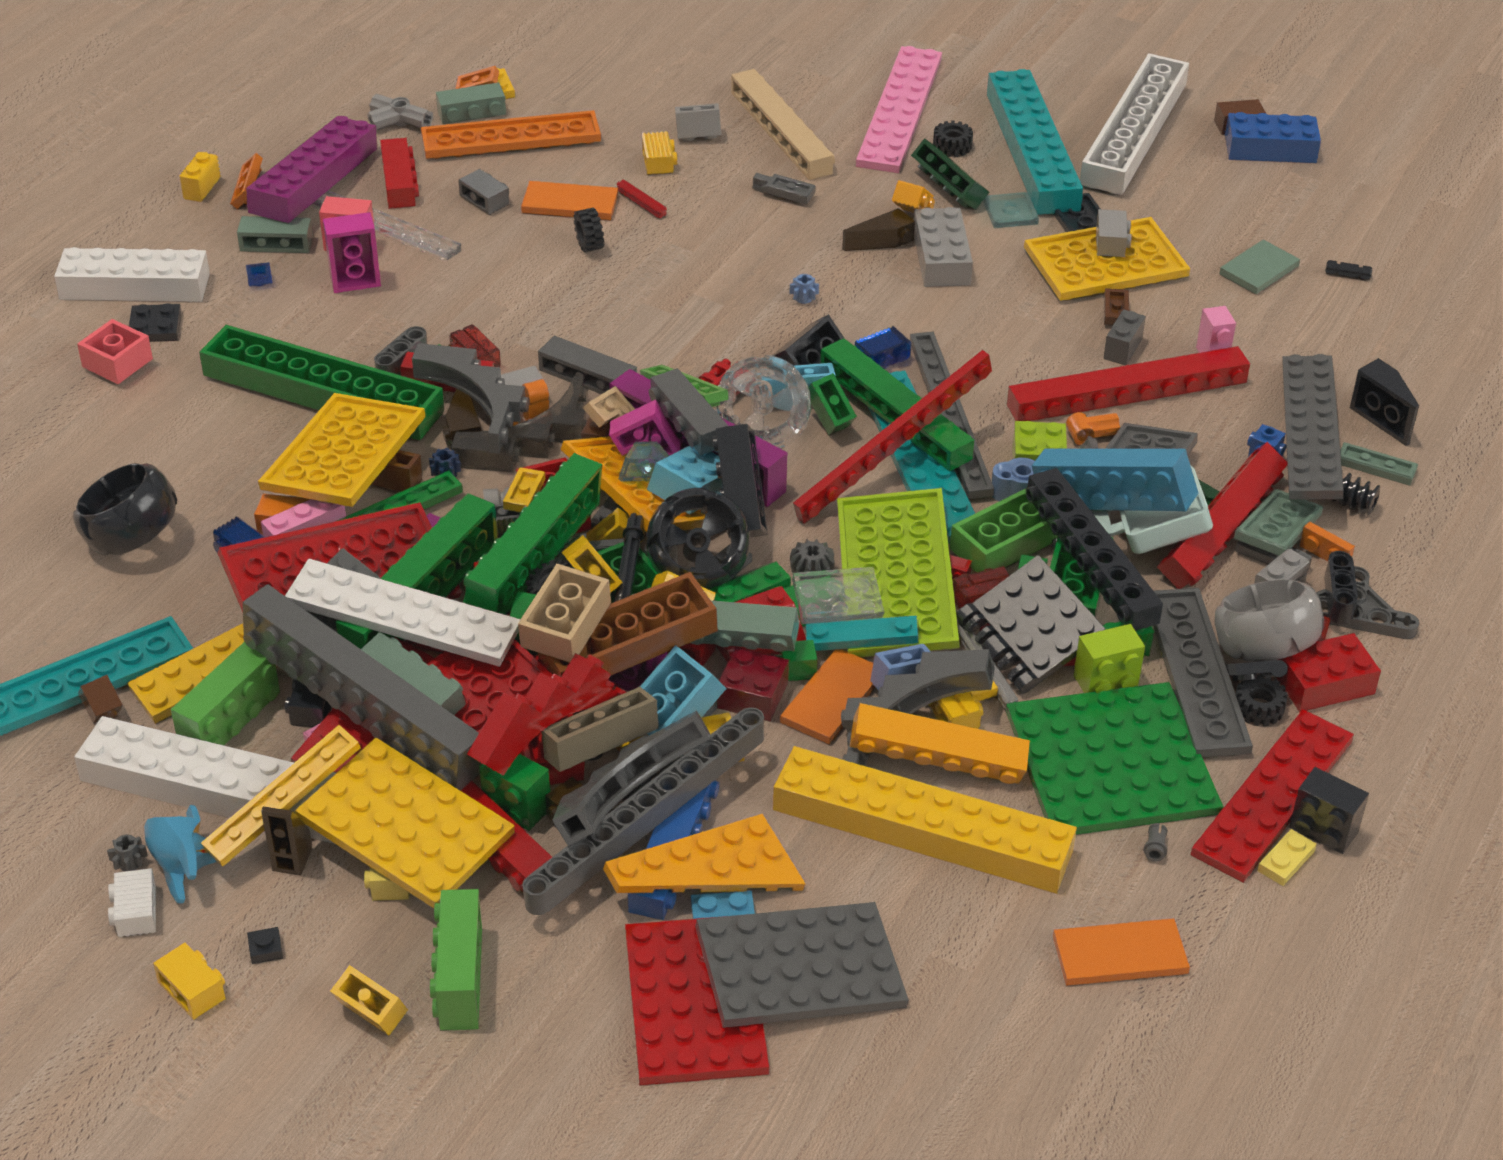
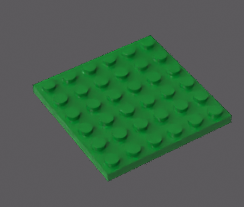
M1170 682L1101 691L1100 693L1088 692L1006 704V714L1014 736L1030 740L1027 772L1044 818L1077 827L1076 835L1218 815L1224 807L1201 754H1196L1183 712Z

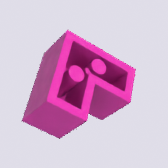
M656 400L610 421L609 435L621 455H625L645 445L654 461L658 462L680 451V439L668 419L664 416Z

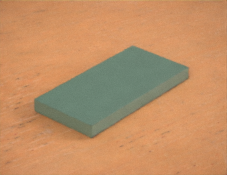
M1275 489L1237 528L1234 538L1280 556L1287 549H1291L1302 537L1303 528L1307 523H1314L1322 515L1323 506L1305 499L1289 500V493Z

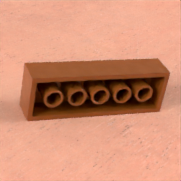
M685 573L611 603L579 655L587 658L589 654L604 662L601 668L611 675L669 652L675 645L681 647L717 632V608L692 573ZM538 652L539 658L546 669L552 674L554 673L562 677L570 662Z

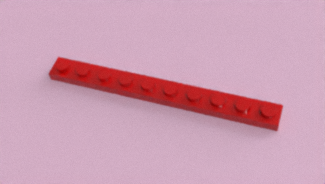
M981 350L795 500L793 505L797 519L805 524L811 518L817 516L823 508L834 502L839 495L849 487L854 486L860 478L875 469L881 461L892 455L907 440L912 439L918 431L930 424L944 410L949 409L955 401L967 394L977 383L987 378L992 372L990 355Z

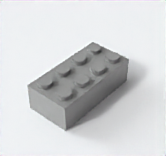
M953 207L915 209L914 239L924 287L971 285L973 261L961 209Z

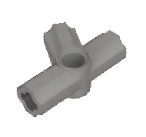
M375 94L369 104L370 112L367 114L369 123L376 125V130L394 124L397 126L411 124L421 128L431 126L433 120V112L411 105L406 97L392 99L379 94Z

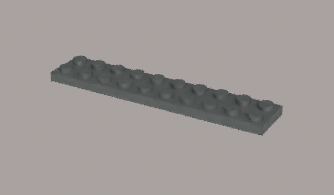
M1293 354L1282 356L1289 500L1343 499L1332 355L1316 354L1314 356H1301Z

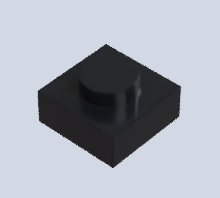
M278 927L247 932L252 964L283 959Z

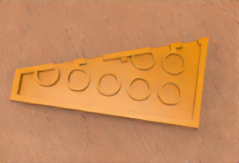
M763 814L606 861L603 867L616 893H653L655 889H672L673 892H684L685 889H700V892H746L748 888H765V891H777L778 888L792 887V891H803L806 885Z

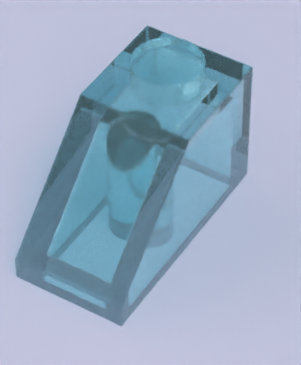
M657 441L635 442L625 457L618 479L620 481H650L656 462L670 455Z

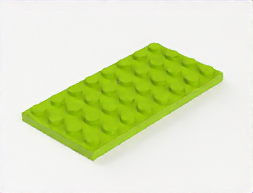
M942 488L837 498L846 621L917 615L919 643L848 648V654L868 657L875 656V653L919 644H924L930 651L960 648Z

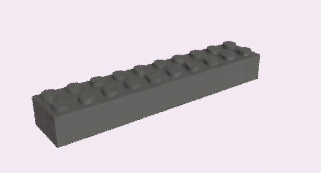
M267 584L243 601V639L249 648L257 650L270 663L282 668L291 678L300 681L313 694L321 696L334 709H339L355 724H360L371 732L375 738L382 740L458 790H462L480 775L479 765L481 762L467 755L479 732Z

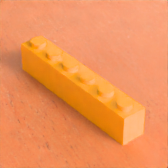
M860 703L853 719L850 747L857 748L865 753L875 752L884 754L892 759L903 758L912 760L920 765H935L943 767L948 771L967 772L979 778H994L1006 784H1019L1027 771L1030 740Z

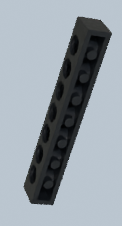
M1058 468L1029 475L1028 486L1025 489L1027 500L1035 506L1040 517L1045 519L1051 527L1052 533L1058 536L1064 544L1065 550L1071 553L1077 561L1078 567L1087 574L1091 584L1103 595L1104 601L1112 607L1119 621L1125 625L1131 624L1135 631L1160 624L1163 602Z

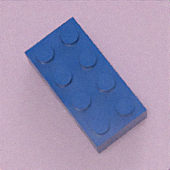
M1243 112L1228 114L1225 140L1229 160L1317 163L1321 138L1316 117L1310 115L1290 116L1288 114L1268 115L1265 113L1246 114Z

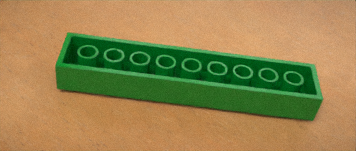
M225 325L199 352L204 376L316 410H320L334 393L424 408L426 417L409 437L419 441L444 413L443 389L441 387L230 325Z

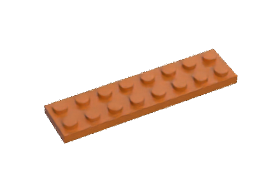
M594 110L421 127L426 159H439L448 156L460 157L468 154L481 155L488 152L527 150L539 147L549 148L559 145L570 146L579 143L591 144L601 141V132Z

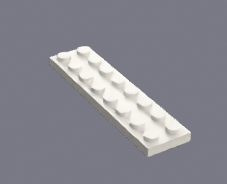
M312 559L307 560L285 597L304 610L499 667L519 632L518 623L520 619Z

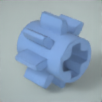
M800 274L793 278L789 294H794L793 299L797 302L807 304L815 300L816 294H819V284L815 283V278L811 275Z

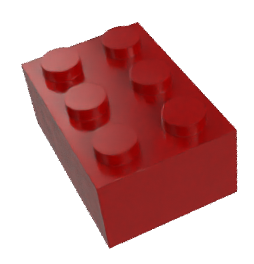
M1355 633L1317 641L1302 652L1277 659L1286 663L1287 672L1284 676L1276 678L1281 686L1284 685L1286 688L1285 692H1287L1297 710L1301 712L1302 709L1308 711L1374 695L1381 670Z

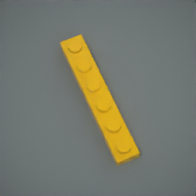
M338 725L201 842L203 848L222 867L225 866L265 831L261 813L263 806L284 810L291 809L360 749L359 742Z

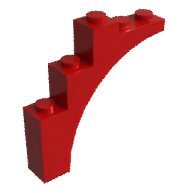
M575 653L562 677L553 673L550 678L540 672L526 697L517 693L514 698L503 692L467 755L504 776L519 753L549 725L567 715L592 708L622 695L626 691L619 687H616L614 690L612 689L615 684L608 680L611 674L601 668L604 662L590 654L587 658H584Z

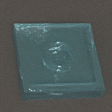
M1028 192L987 195L983 201L994 228L1038 225L1039 217Z

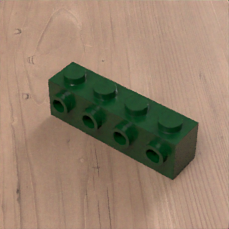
M925 138L911 154L920 163L917 167L927 175L930 172L932 174L930 178L938 185L943 183L945 186L942 189L952 197L957 195L958 197L955 200L965 208L969 205L976 210L990 193L944 152Z

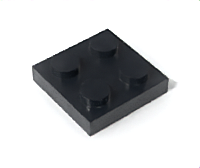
M181 304L134 305L131 308L129 327L148 335L150 342L178 341L182 313Z

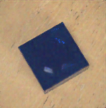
M269 262L246 265L249 286H263L273 283Z

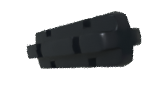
M1328 260L1325 273L1332 275L1338 273L1339 276L1351 278L1360 276V279L1370 280L1372 267L1365 265L1359 267L1358 264L1345 262L1337 264V261Z

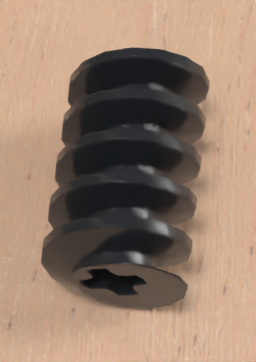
M1348 473L1345 478H1342L1343 499H1339V504L1342 506L1348 504L1351 510H1355L1358 507L1360 514L1367 512L1370 515L1378 502L1380 485H1377L1372 491L1370 490V481L1361 486V477L1351 482L1352 474ZM1330 499V500H1331L1332 502H1336L1338 499Z

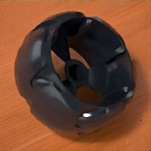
M132 463L119 467L94 482L79 498L76 510L73 512V521L78 533L94 551L102 555H121L147 544L170 523L175 514L177 496L164 473L154 465Z
M706 488L685 489L667 497L654 511L646 534L647 554L653 568L659 574L669 571L681 576L691 572L700 586L708 590L723 585L735 578L746 562L751 543L747 519L737 504L720 492H712ZM701 510V514H706L702 529L695 528L687 534L672 524L674 519L684 512ZM728 529L727 534L731 540L730 550L720 564L717 558L708 550L711 541L710 536ZM684 544L683 554L687 560L695 562V567H691L688 570L678 565L668 552L669 546Z

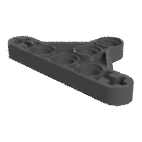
M1354 566L1355 577L1363 580L1361 582L1356 581L1357 594L1360 598L1357 599L1354 612L1357 617L1353 618L1348 624H1337L1329 618L1328 612H1323L1325 624L1401 639L1414 638L1420 624L1419 619L1415 615L1394 610L1369 587V572L1359 566ZM1323 589L1316 593L1320 599L1321 606L1327 608L1326 591ZM1372 618H1380L1385 622L1378 623L1373 621Z

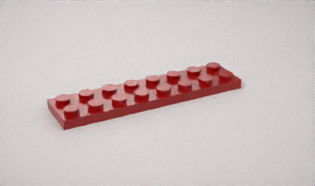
M1302 709L1193 845L1190 855L1244 883L1291 822L1298 789L1314 767L1328 773L1352 743L1354 734Z

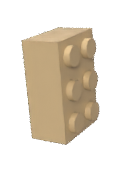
M556 564L518 623L521 647L570 662L575 653L580 654L611 604L609 579Z

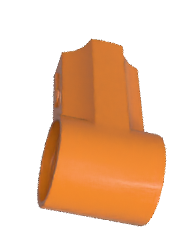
M1077 412L1069 416L1066 421L1068 431L1074 442L1079 446L1085 442L1088 436L1092 438L1112 436L1120 429L1119 417L1116 413L1087 417L1084 413Z

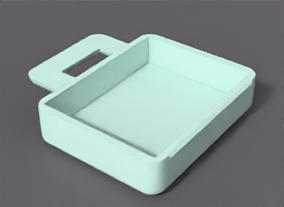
M1191 466L1199 494L1186 512L1119 510L1122 522L1111 525L1108 512L1114 510H1091L1111 537L1126 532L1131 550L1136 554H1142L1207 533L1213 527L1208 505L1193 466Z

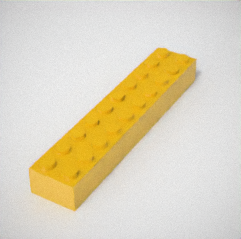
M796 746L793 747L773 787L774 811L1056 894L1074 849L1077 830L1075 826Z

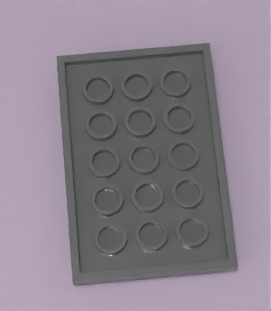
M875 902L697 919L696 932L723 1028L907 1008L909 999Z

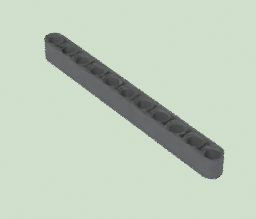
M745 708L714 731L711 734V739L691 749L607 814L599 823L594 833L566 846L526 877L522 884L526 910L533 915H543L549 912L601 871L606 861L620 856L759 746L765 737L763 713L756 708Z

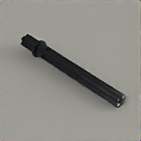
M636 513L630 515L627 520V526L622 533L624 545L618 577L623 583L616 588L614 602L631 596L633 591L640 542L644 538L642 530L644 519L642 515H637Z

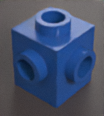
M1262 424L1256 432L1253 431L1249 436L1247 446H1250L1248 457L1266 442L1283 457L1286 450V444H1284L1286 433Z

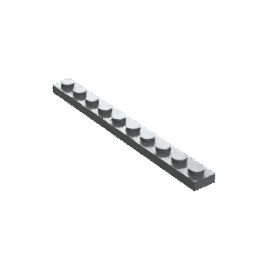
M934 331L910 334L909 341L928 393L950 376ZM958 399L949 409L944 410L941 414L975 440L961 401ZM975 440L973 460L957 467L968 499L991 497L994 494L993 484Z

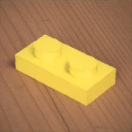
M1291 829L1259 863L1257 871L1284 886L1315 852L1317 844Z

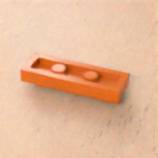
M257 153L241 167L230 202L236 209L243 204L247 205L246 188L257 180V176L262 171L261 163L263 158Z

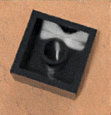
M1314 767L1298 789L1289 828L1344 854L1359 833L1369 793Z

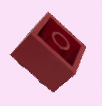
M735 647L719 680L727 689L717 699V709L738 714L745 708H756L763 713L765 721L771 722L788 685L789 660Z

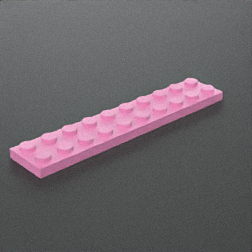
M901 46L856 158V167L894 173L900 172L942 60V52L933 49L924 50L912 46Z

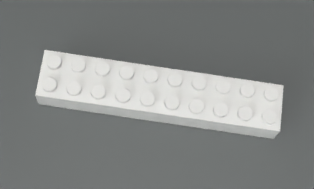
M1148 53L1082 161L1080 176L1082 185L1091 189L1108 191L1111 194L1123 195L1186 86L1189 69L1188 62Z
M104 716L100 718L74 756L80 781L188 808L190 805H195L197 810L228 818L232 817L294 764V762ZM332 772L289 810L295 813V810L336 773ZM307 826L312 839L335 844Z

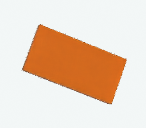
M529 181L521 205V212L526 214L574 217L575 211L595 208L601 220H611L618 198V188Z
M835 649L780 715V723L830 744L843 728L841 712L846 708L847 699L868 697L875 688L874 684L870 681L873 663L854 654H848L847 651L842 649Z
M1174 918L1055 929L1053 931V940L1066 986L1189 974L1190 966Z

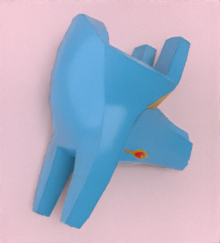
M195 805L189 806L186 812L187 817H153L147 819L144 826L146 846L151 855L163 868L168 889L176 903L185 902L184 874H186L188 879L194 880L198 869L217 862L201 844L206 838L198 834L200 816Z

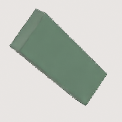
M1346 442L1343 443L1340 449L1342 466L1409 486L1418 468L1417 463Z

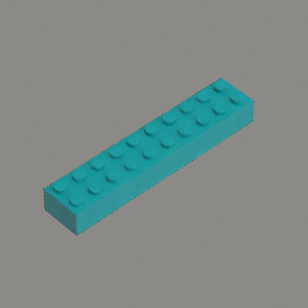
M1019 69L1017 71L988 73V100L1036 215L1053 214L1056 209H1060L1061 212H1068L1069 208L1073 211H1081L1082 184L1031 70Z

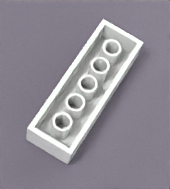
M73 247L64 248L54 278L59 300L202 302L210 272L206 250H150L146 248L79 249Z

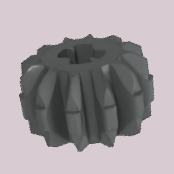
M806 539L805 543L797 542L796 547L791 550L790 568L791 572L796 574L797 579L806 578V580L833 572L835 567L834 552L832 548L828 547L827 542L819 543L818 539L810 542Z

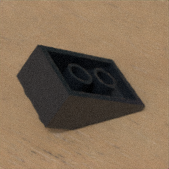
M1378 358L1358 369L1350 409L1403 445L1408 446L1411 441L1419 404L1398 370Z

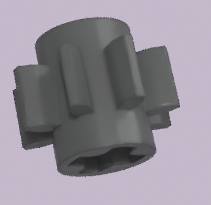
M125 834L119 836L116 840H112L114 848L108 849L107 853L109 861L113 862L115 870L120 868L123 871H133L139 868V866H143L141 858L147 857L148 853L146 845H142L140 836L135 838L132 835Z

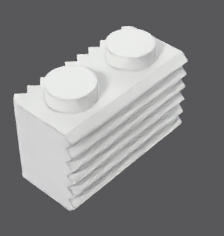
M152 868L114 873V883L109 884L108 887L110 902H114V907L108 908L110 926L116 927L117 934L121 938L124 935L128 937L130 935L135 936L136 934L156 932V883Z

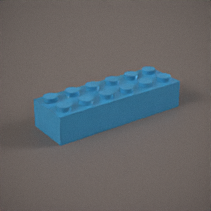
M1044 449L1031 466L1034 474L1058 468L1090 510L1186 512L1199 494L1186 449Z

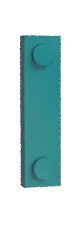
M917 615L806 624V640L814 641L815 651L919 643Z

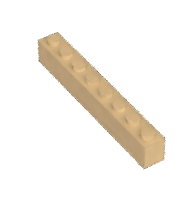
M755 69L731 74V93L808 180L833 174V164L835 163L833 153L814 135L813 131L804 124L803 120L794 113L793 109L784 102L783 98L774 91L773 87L764 80L763 76Z

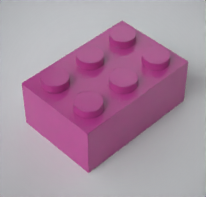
M371 213L323 219L329 272L334 293L380 287L376 236Z

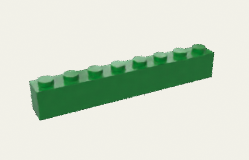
M845 338L821 349V364H833L835 377L839 384L889 424L922 399ZM939 414L930 424L923 427L910 439L949 472L973 460L975 440L942 414Z

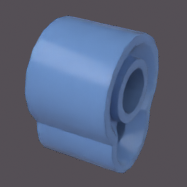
M1015 458L1008 462L996 464L993 467L992 484L994 487L992 497L997 501H1001L1027 488L1029 475L1034 474L1031 466L1035 461L1029 458Z

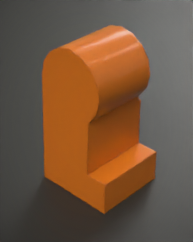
M544 379L522 384V386H525V397H529L528 412H524L523 418L530 429L535 430L553 425L549 409V391Z

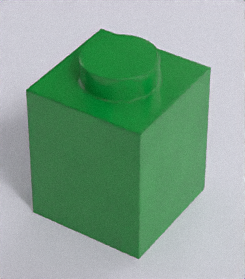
M813 640L796 641L794 651H783L780 654H775L776 657L789 660L788 681L810 680L817 672V655Z

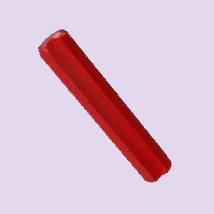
M624 179L617 182L618 192L656 217L662 218L666 216V206Z

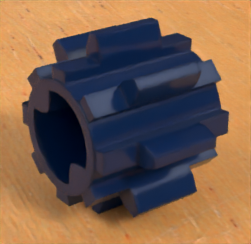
M449 448L437 449L432 454V458H429L431 476H438L450 471L457 477L458 472H461L459 455L455 454L454 450H449Z

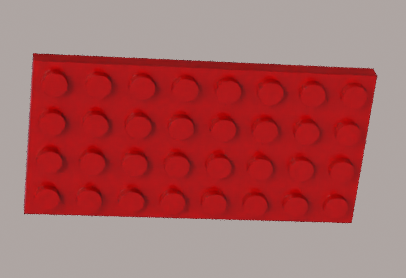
M419 502L220 547L217 554L243 612V601L267 584L285 596L308 559L327 564L342 548L381 578L393 564H396L405 555L408 549L412 548L426 532L432 529V526ZM459 584L445 598H459L462 594Z

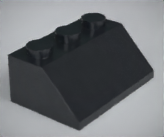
M828 314L810 323L768 359L774 367L821 364V349L843 339L844 336Z

